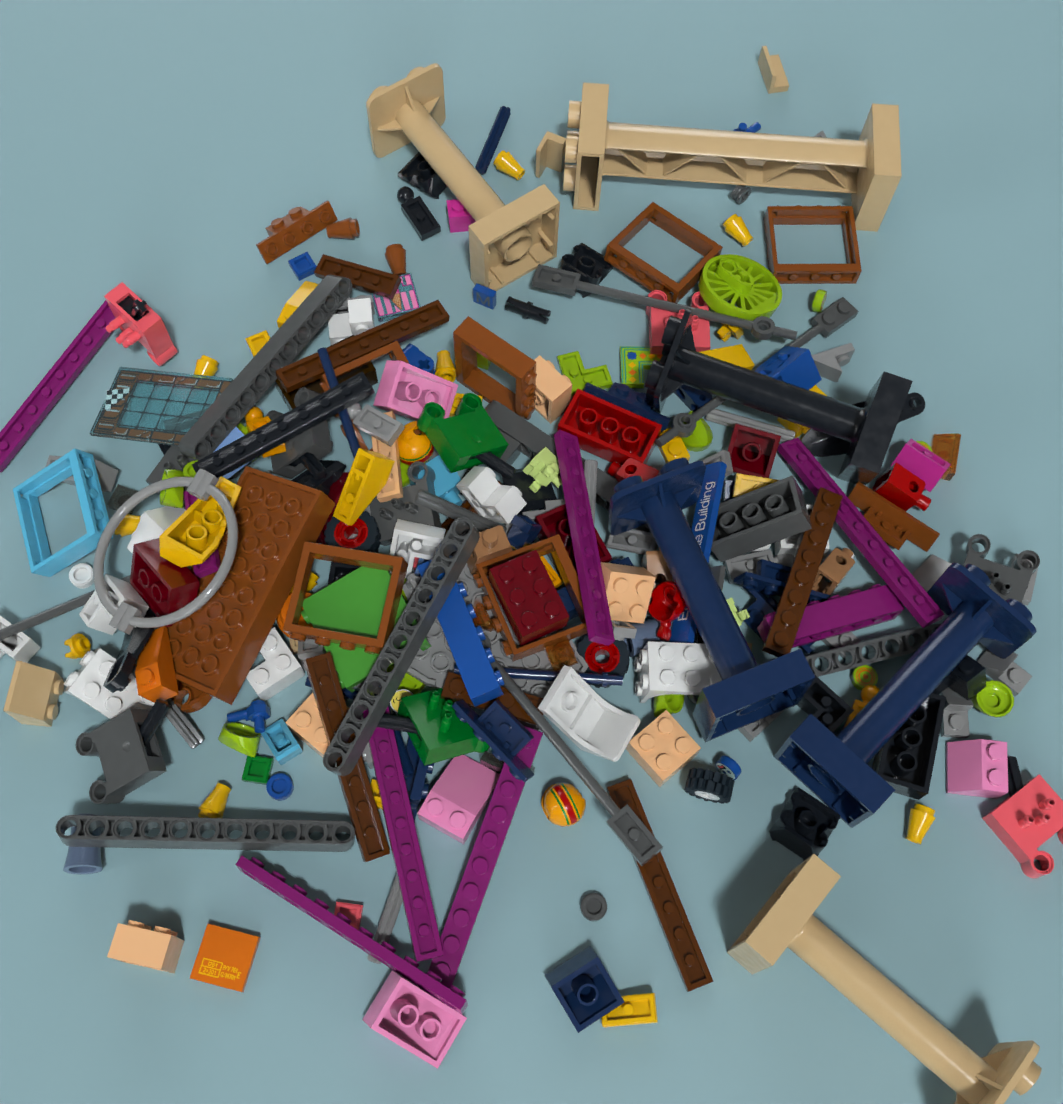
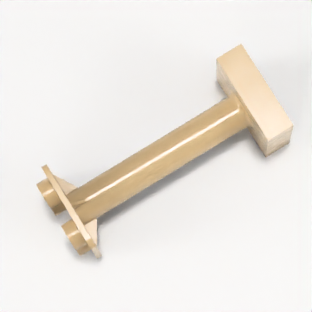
M433 63L425 68L416 67L409 72L406 78L390 86H380L370 94L366 102L372 150L376 157H385L412 142L476 221L468 226L471 280L475 285L477 283L498 291L536 269L538 264L543 265L557 257L560 202L547 186L543 184L505 205L441 128L445 122L446 115L443 70L439 64Z
M815 854L789 872L727 951L732 958L753 975L773 966L788 947L956 1092L954 1104H1004L1013 1090L1018 1095L1028 1092L1041 1074V1067L1033 1061L1040 1049V1046L1034 1041L998 1043L990 1050L987 1056L981 1058L813 915L814 911L841 876Z

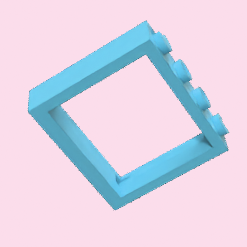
M74 448L13 488L31 573L51 577L97 548L109 518L93 454ZM73 475L87 534L51 556L38 497Z

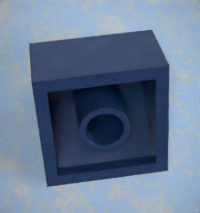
M591 946L544 975L578 1033L624 1003L619 991Z

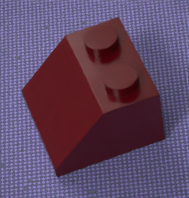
M736 423L728 448L733 472L769 478L781 435Z

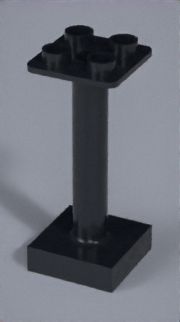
M686 308L682 319L670 316L661 341L664 344L662 355L668 356L666 363L654 360L645 382V387L648 388L646 397L654 400L655 412L660 414L666 398L684 384L850 442L838 478L853 484H857L859 481L866 486L879 474L913 381L884 371L869 391L864 407L860 408L696 352L692 334L693 309Z

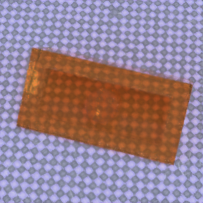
M934 434L932 452L951 464L941 479L950 481L955 475L961 434Z

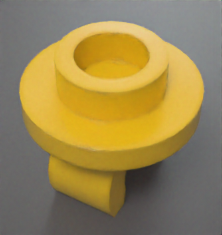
M80 633L72 635L70 639L64 642V645L70 646L71 649L69 653L65 654L67 658H83L91 650L89 639Z

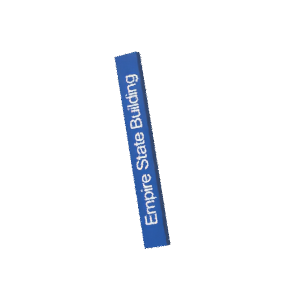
M722 461L705 465L706 471L699 500L696 503L691 529L708 563L727 464ZM687 606L684 612L673 621L669 642L694 643L696 625Z

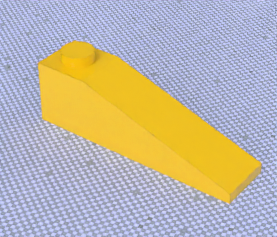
M221 476L218 478L219 480L215 486L225 494L234 509L242 487ZM211 495L207 501L197 499L159 536L161 557L182 568L202 564L218 548L227 527V522L221 506Z

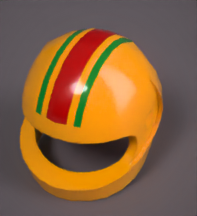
M417 421L410 422L404 426L405 429L398 437L400 461L407 466L418 461L426 464L434 453V446L424 432L421 435L414 433L416 429H419Z
M569 783L551 785L545 790L541 800L543 811L548 820L561 827L577 823L584 815L586 800L578 789Z

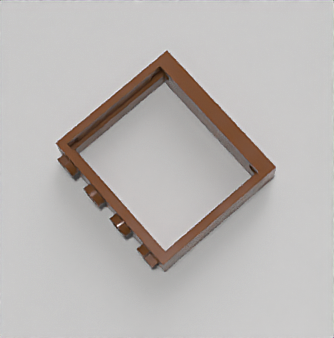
M652 202L607 245L604 260L650 291H663L667 295V301L678 303L699 282L705 264L711 258L719 256L723 247ZM649 222H652L704 256L679 283L624 248Z
M767 206L763 220L768 269L778 280L779 284L857 283L862 270L853 206ZM774 225H842L847 264H778Z
M468 316L453 332L456 380L478 396H483V399L488 403L496 400L522 418L529 420L535 410V390L537 387L536 361ZM477 352L516 378V394L477 368Z
M395 341L334 369L336 378L386 355H389L392 361H403L408 364L409 362L398 341ZM323 374L320 378L321 383H319L322 393L330 389L326 375ZM352 423L360 448L368 450L359 430ZM341 425V430L344 436L346 437L343 425ZM416 429L414 433L416 435H421L422 431L420 429Z
M559 534L476 564L475 574L473 575L475 585L483 590L485 595L482 596L484 606L487 611L491 610L494 616L491 619L493 628L496 633H501L504 640L501 642L502 649L506 656L510 655L512 662L588 633L578 575ZM534 550H537L540 557L551 553L582 624L517 648L488 581L489 569Z
M305 541L283 631L290 635V639L305 642L307 638L315 640L316 644L322 646H330V643L340 644L339 647L345 650L355 651V647L364 648V652L369 654H380L394 629L408 563L403 557ZM314 559L392 571L377 639L298 625Z

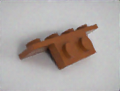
M327 200L311 211L301 206L295 207L286 216L273 220L271 225L265 228L269 237L256 244L265 263L272 262L326 228L327 225L337 221L338 219L330 202Z
M859 481L848 496L856 507L866 512L864 514L865 519L885 543L897 550L901 548L907 539L927 552L940 535V533Z

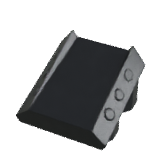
M420 152L398 172V177L437 199L447 188V185Z
M580 243L573 247L571 254L562 256L558 269L581 274L580 281L599 285L614 266L604 260V255ZM576 291L582 295V298L591 294L586 291Z
M321 460L320 463L326 468V478L316 480L306 470L291 481L321 490L328 495L330 486L341 477L346 465L339 461Z
M517 469L511 479H507L500 474L501 484L517 487L522 492L521 497L527 503L517 515H522V512L531 510H544L545 501L557 500L551 483L547 487L541 486L534 493L529 486L535 480L531 475L524 473L523 469Z
M796 788L769 833L772 841L779 842L805 861L813 854L818 857L819 853L827 845L828 838L836 828L841 817L840 814L802 789Z

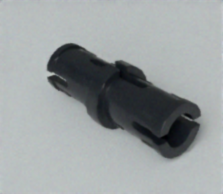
M511 296L508 297L506 302L515 306L505 304V310L523 315L525 319L531 318L544 324L548 323L549 319L541 316V314L550 317V310L534 306L529 301L525 303Z

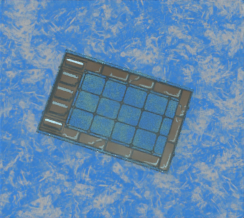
M120 367L90 434L97 437L178 446L182 437L229 386L233 379Z

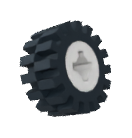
M692 768L689 769L684 790L689 795L696 796L698 799L702 798L704 801L724 804L729 803L731 800L735 781L733 778L727 777L726 774H719L720 772L718 771L713 772L711 769Z

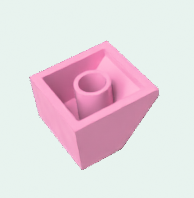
M986 739L947 742L946 793L998 799L1007 794V742Z

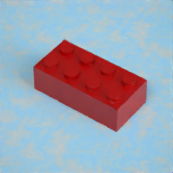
M577 389L558 424L557 431L562 430L577 436L580 449L609 462H617L623 465L628 458H632L646 464L656 446L655 440L659 438L662 425Z

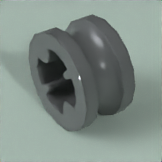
M737 185L731 193V198L737 199L736 203L742 204L750 196L752 190L750 187L746 188V185Z

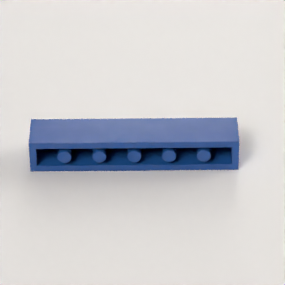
M432 560L417 566L421 577H423ZM441 573L437 577V581L443 579L445 573ZM456 581L437 617L469 697L476 707L504 695L500 686L505 685L500 671L494 672L491 663L496 661L490 647L485 649L482 641L486 640L481 626L476 627L473 619L477 618L472 604L466 605L464 597L468 596L463 582L457 583Z

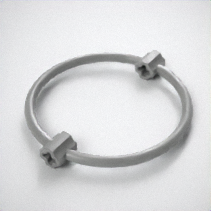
M199 469L194 478L173 477L150 484L125 501L111 517L101 534L93 562V578L98 598L105 609L113 616L109 623L110 626L130 635L134 627L157 628L176 623L200 609L221 587L235 558L238 543V524L230 501L215 486L219 480L215 475L206 470ZM188 487L187 492L202 501H207L211 495L224 512L227 522L228 539L222 563L205 590L183 608L160 617H140L142 611L125 602H122L118 607L112 601L106 589L104 560L109 542L124 517L141 501L165 489Z

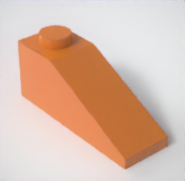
M163 626L152 632L138 656L135 669L138 695L154 703L157 699L165 701L179 694L168 629L166 626Z

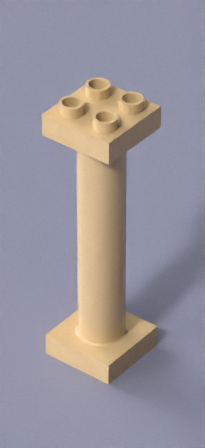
M583 82L582 101H569L568 128H578L579 131L568 130L565 163H577V165L565 164L563 191L574 192L573 209L599 211L602 176L637 177L851 193V206H853L856 230L878 232L902 177L899 105L872 103L859 140L608 122L609 84Z

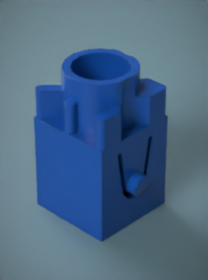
M784 346L755 370V372L810 390L822 380L810 350L806 348Z

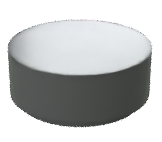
M597 893L586 895L580 905L583 917L589 921L602 919L607 912V902L604 897Z

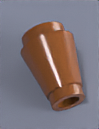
M351 217L326 226L329 238L355 239V237L360 236L358 220Z
M392 244L386 247L385 257L392 274L403 276L402 278L407 275L406 250L401 244Z

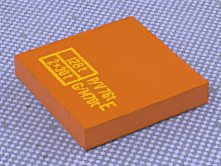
M207 924L190 979L244 993L261 938Z

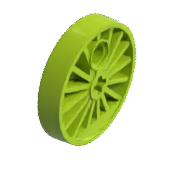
M724 254L711 258L705 264L699 279V292L705 303L716 313L754 321V319L761 316L770 318L782 300V289L775 276L758 262L743 256Z

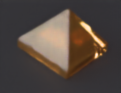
M480 602L477 603L474 610L477 618L473 619L475 626L480 625L486 631H494L485 606Z
M569 640L545 648L553 671L561 670L564 665L572 666L578 663Z

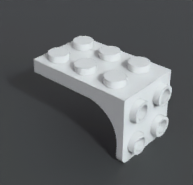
M648 641L644 648L640 650L638 657L634 659V671L638 672V681L635 682V696H639V703H645L648 699L660 695H700L703 688L722 681L705 644Z
M100 648L88 651L79 662L82 665L80 670L72 672L63 683L66 686L65 693L78 698L110 720L129 708L146 709L150 712L155 704L138 695L136 678L132 673L128 677L131 679L130 683L121 692L117 690L112 693L103 686L112 665L117 659Z
M566 665L563 666L538 707L580 750L613 762L620 759L641 722L638 716L624 712L602 699L572 667Z

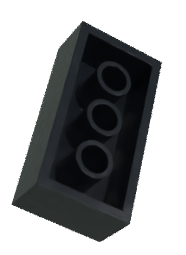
M932 693L875 755L872 769L895 789L894 793L920 800L929 793L946 702L945 696Z

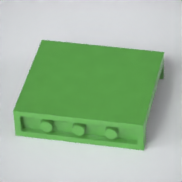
M361 566L304 599L302 606L304 610L301 611V614L308 625L311 623L314 628L377 639L391 573L386 570ZM401 594L394 627L408 604L403 594ZM417 619L413 621L412 626L418 624ZM427 637L420 647L422 651L431 647ZM403 641L399 649L405 648L408 641ZM336 643L324 646L326 653H331L335 669L338 672L337 676L341 688L346 687L352 693L355 691L354 686L366 680L380 655L366 653L364 648L355 647V651L345 650L339 647L340 644Z

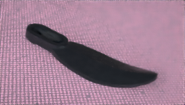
M916 392L907 395L898 423L919 415L924 411L925 400L922 395ZM865 401L852 405L863 408ZM810 429L801 438V442L815 457L846 454L850 442L814 429Z
M150 607L144 618L157 617ZM134 627L130 635L125 633L117 660L112 665L103 685L110 692L114 693L117 690L121 692L128 686L131 681L128 677L137 666L135 661L149 640L154 628Z

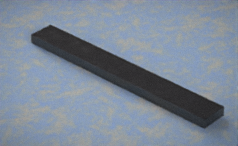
M362 371L193 463L192 466L196 473L199 469H203L217 478L224 476L374 394V389Z

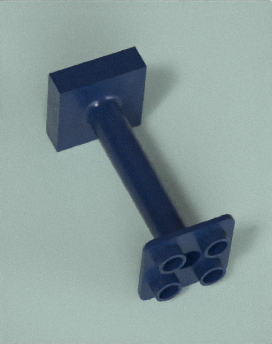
M678 458L665 464L660 469L661 475L643 482L641 476H631L620 481L614 487L615 494L610 498L608 530L611 535H618L648 524L722 681L701 690L692 714L706 743L797 705L815 679V675L801 648L758 666L682 511L699 500L706 466L703 461L689 464L686 458Z
M952 563L928 590V595L948 617L837 737L810 714L774 755L785 768L824 804L840 814L841 819L850 828L873 815L895 791L890 784L867 764L976 644L980 642L997 657L1006 659L1036 633L1035 626L1030 622L1033 617L1029 609L1015 599H1002L989 588L991 582L986 573L975 565L966 564L962 566L959 563Z

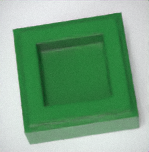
M247 756L242 781L267 785L271 776L274 759L256 756L255 758Z

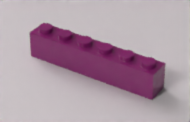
M881 584L873 585L865 591L860 589L854 590L843 597L835 595L824 602L813 601L806 605L792 648L894 620L905 608L889 586H881ZM775 612L765 615L757 628L764 643Z

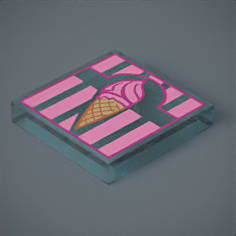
M411 273L398 275L402 281L393 299L371 293L378 322L392 320L421 307Z

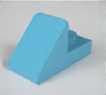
M282 718L265 728V731L261 733L280 765L285 764L303 752Z

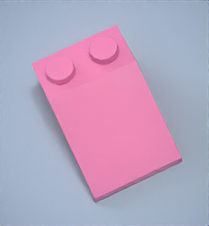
M387 360L373 406L386 411H393L394 414L417 421L425 405L429 402H434L443 407L445 411L443 418H449L458 384L403 361Z
M465 755L454 757L417 813L419 820L465 844L491 798L500 774Z
M392 970L362 1020L374 1031L438 1069L467 1017Z

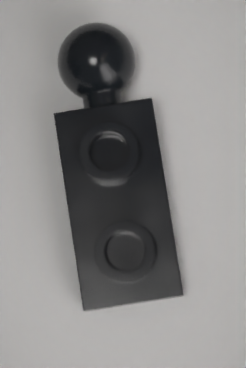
M409 187L400 188L397 192V198L403 203L401 204V209L421 240L441 232L440 225L420 196L414 198V192Z

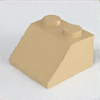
M16 661L3 711L21 724L52 727L53 720L58 715L57 703L59 695H62L64 691L63 678L55 671L26 662Z

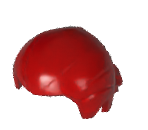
M664 581L653 589L648 611L654 619L660 622L656 636L661 640L669 641L671 638V622L684 612L686 604L676 583Z

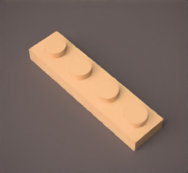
M393 411L384 413L396 420V416L393 413ZM372 436L373 451L395 461L387 483L377 494V499L382 503L393 498H403L398 438L392 446H389Z

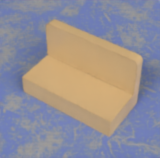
M762 46L758 65L768 94L788 91L789 83L779 55H769L767 46Z
M549 131L546 132L536 150V177L540 178L546 167L558 172L563 171L565 167L566 138Z

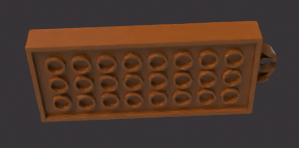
M248 466L245 467L237 482V485L242 487L234 507L238 524V543L231 569L221 587L206 604L190 616L174 623L171 627H167L179 694L172 697V699L181 711L185 713L199 711L208 704L212 697L230 705L233 704L295 583L304 542L316 543L336 504L321 490ZM227 527L218 546L220 565L227 546ZM192 565L190 571L194 574V568ZM217 572L198 578L200 588L198 589L197 597L205 590ZM189 694L188 700L182 704L184 696Z

